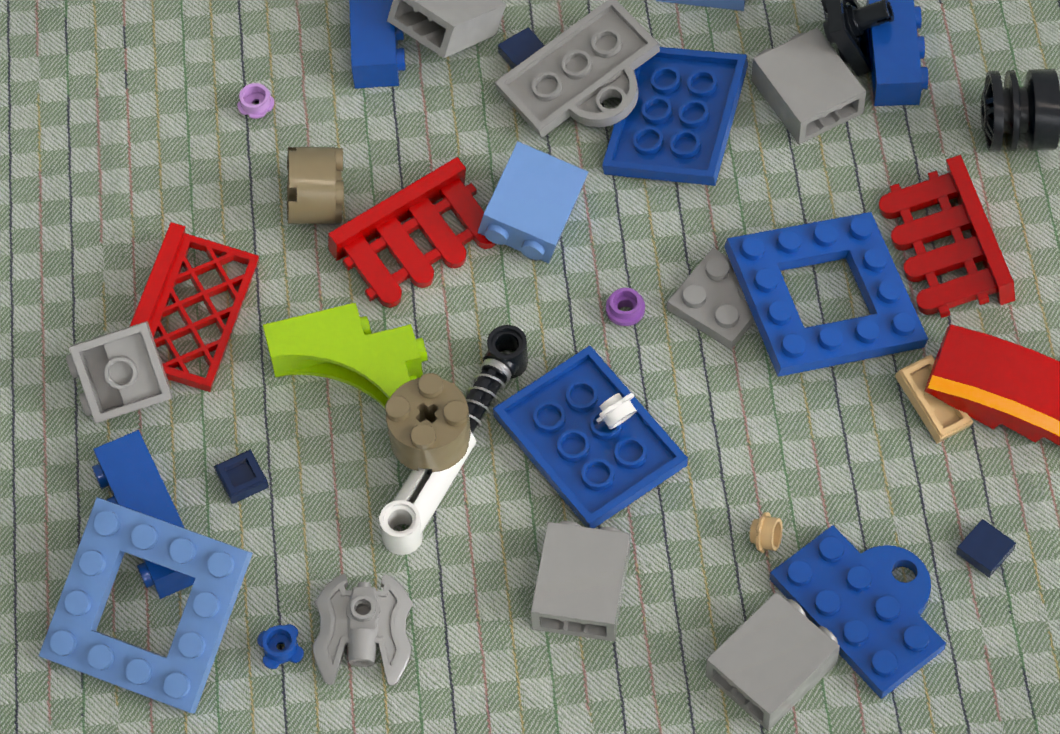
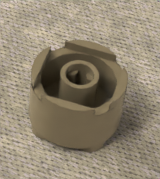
M288 147V224H342V204L344 203V181H342L341 173L343 171V148Z
M426 373L420 378L406 382L392 394L385 405L387 429L392 452L404 466L419 471L418 468L432 469V472H440L456 465L465 456L469 447L471 428L468 404L459 388L451 382L442 379L437 374Z

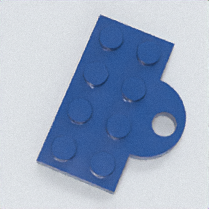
M832 525L770 572L769 580L787 599H792L798 603L804 610L806 617L817 627L824 626L833 633L838 641V645H840L839 655L880 699L884 698L945 650L946 642L920 616L926 609L931 592L929 572L924 563L915 554L904 548L884 545L873 547L860 553ZM906 567L913 571L915 579L906 583L900 582L894 578L892 572L896 568Z

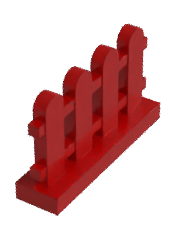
M961 155L946 159L947 174L939 176L936 170L928 173L929 180L902 189L899 183L890 186L891 193L883 195L879 200V210L884 218L894 219L901 217L903 224L896 226L891 232L893 246L902 251L911 248L915 251L916 256L908 258L904 263L905 277L911 282L926 280L929 288L921 290L916 297L918 310L925 315L939 312L941 318L950 316V308L974 300H978L979 305L988 303V296L996 294L1000 306L1015 301L1014 281ZM956 198L959 205L952 207L949 200ZM939 204L940 212L913 220L912 212ZM969 229L972 237L965 239L962 231ZM952 236L954 243L926 252L923 244ZM982 261L985 269L978 271L975 263ZM965 268L967 275L939 284L936 276Z
M458 157L328 233V250L336 261L347 256L343 259V265L348 271L355 267L369 287L365 290V295L370 302L377 298L383 306L388 308L395 307L400 303L402 297L400 283L410 279L416 287L426 288L434 280V269L431 265L442 259L445 265L450 268H459L466 261V249L463 245L472 240L483 249H490L496 245L484 235L478 233L484 211L473 197L477 194V189L472 183L467 186L464 185L466 167ZM443 198V200L433 205V203ZM449 210H452L466 229L458 235L454 234L441 216ZM411 217L410 220H408V221H406L405 223L401 224L403 221H405V220H407L408 218ZM417 229H420L434 248L424 255L409 236V234ZM379 236V238L376 239L375 241L371 242L370 244L368 243V242H370L371 240H373V239H375L376 237ZM386 248L401 267L400 270L393 274H390L377 256V253Z

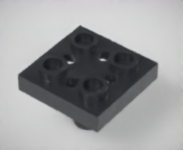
M821 0L823 8L827 13L828 20L824 21L823 27L828 41L836 43L841 59L845 64H850L857 76L872 72L867 29L894 21L891 3L888 0H881L860 7L857 0Z

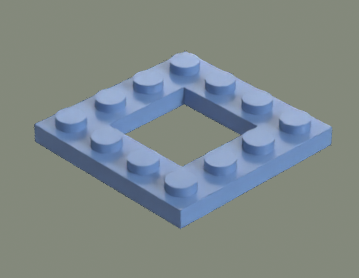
M96 497L39 656L183 711L195 713L253 553ZM124 553L195 578L167 657L96 631Z

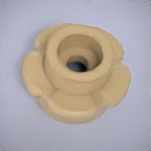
M764 512L759 519L752 521L750 542L756 545L758 551L765 553L766 550L776 551L779 548L783 532L782 520L771 517L769 512Z

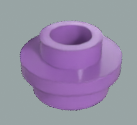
M617 289L607 299L606 314L617 325H634L645 314L644 299L634 289ZM622 307H629L632 310L621 311L619 309Z

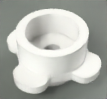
M617 393L599 406L602 412L596 420L598 424L605 422L609 429H613L633 416L637 411L630 401L634 398V395L630 393L622 397L620 393Z

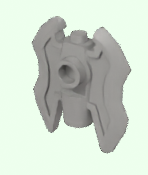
M341 574L329 582L315 600V605L320 615V632L312 648L314 659L322 678L328 685L335 683L346 647H348V663L356 667L373 666L375 664L376 650L379 647L387 684L394 686L398 683L411 655L412 646L406 635V618L413 602L403 586L389 575L382 576L381 587L383 590L377 591L376 588L371 587L369 582H359L357 587L346 590L345 588L348 587L346 574Z

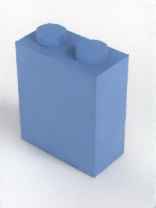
M517 141L483 214L478 233L484 235L492 243L504 244L521 251L529 259L542 260L549 263L582 191L588 171Z

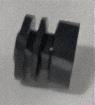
M1055 69L1028 70L1024 87H1019L1014 70L1006 72L1004 87H1002L999 71H988L986 73L985 86L981 96V125L985 133L989 152H999L1001 150L1003 134L1008 151H1015L1017 149L1020 134L1025 135L1026 144L1030 151L1057 149L1060 138V86Z

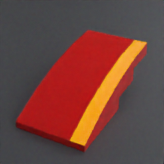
M952 324L949 325L924 391L953 408L967 413L971 418L991 429H995L998 425L1003 424L1035 443L1045 437L1060 446V361L989 334Z

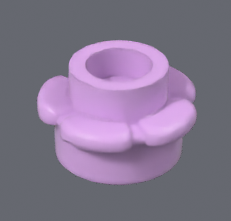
M252 83L246 85L240 91V101L237 103V107L241 114L249 115L252 119H259L273 109L274 98L270 96V91L264 85Z

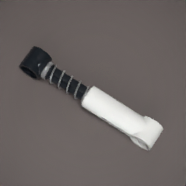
M501 325L489 334L487 339L488 351L483 357L481 365L482 372L474 376L473 387L466 389L471 436L465 456L456 465L444 471L432 472V469L418 468L419 471L412 470L394 501L388 503L381 510L379 522L382 540L386 549L393 554L407 555L419 548L423 540V530L476 444L473 432L477 426H482L480 420L484 413H490L488 409L490 403L497 400L496 394L500 388H505L504 383L509 381V379L522 375L528 365L527 340L524 332L518 327ZM504 350H513V351H515V352H513V353H511V354H503V353H500V352H502V351H504ZM399 524L410 526L404 531L393 530Z

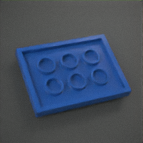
M660 47L659 53L634 70L639 90L638 100L632 112L625 119L614 124L602 164L604 174L716 186L748 68L747 55Z
M590 345L493 408V416L584 526L595 528L688 466V457L635 396L630 400L637 410L633 416L613 429H609L605 422L598 424L596 420L602 412L599 406L617 393L625 397L631 392Z

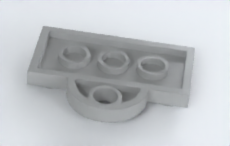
M607 0L495 81L497 91L541 138L570 117L586 126L607 127L622 121L634 109L639 94L634 70L659 53L660 47L659 43L617 0ZM610 97H617L622 100L620 105L613 109L604 108L602 103Z

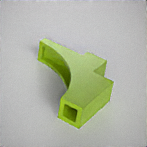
M356 302L263 324L275 378L289 375H311L334 379L368 394L384 408L392 394L400 386L423 375L421 362L428 361L424 340L422 337L415 339L411 324L371 333L368 317L359 316Z

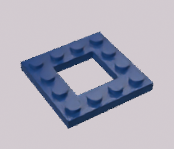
M871 212L727 238L724 248L778 377L925 347L928 337ZM846 259L870 315L804 328L781 271Z

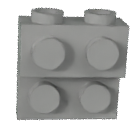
M148 321L112 333H106L69 347L71 354L66 356L70 373L73 378H80L84 390L83 393L79 394L80 402L85 415H92L95 424L173 398Z

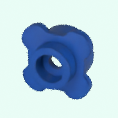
M294 625L273 626L259 634L257 641L259 646L263 647L265 653L263 664L268 669H276L280 664L289 661L298 663L302 660L304 651L298 646L296 639L298 629ZM284 644V648L279 650L277 645Z

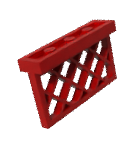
M170 222L130 326L148 321L156 347L166 345L173 357L172 360L162 364L168 380L211 392L259 263V255L185 233L186 226ZM193 248L206 252L210 261L192 268L186 256L189 249ZM236 261L248 266L245 274L229 279L222 265ZM182 267H184L185 272L180 273ZM216 269L223 283L205 290L197 276ZM191 279L198 293L180 301L174 291V287ZM240 285L239 290H238V293H237V291L235 290L234 287ZM228 290L234 301L233 306L217 312L210 297ZM171 298L173 304L167 306ZM203 301L211 315L192 323L184 308ZM178 311L186 326L167 334L161 323L162 318ZM228 318L225 325L222 320ZM216 323L222 334L221 338L205 345L197 330ZM158 331L161 337L155 339V336ZM191 334L198 349L180 356L172 341ZM215 351L214 357L212 358L210 352ZM203 356L209 366L206 378L189 373L185 363Z

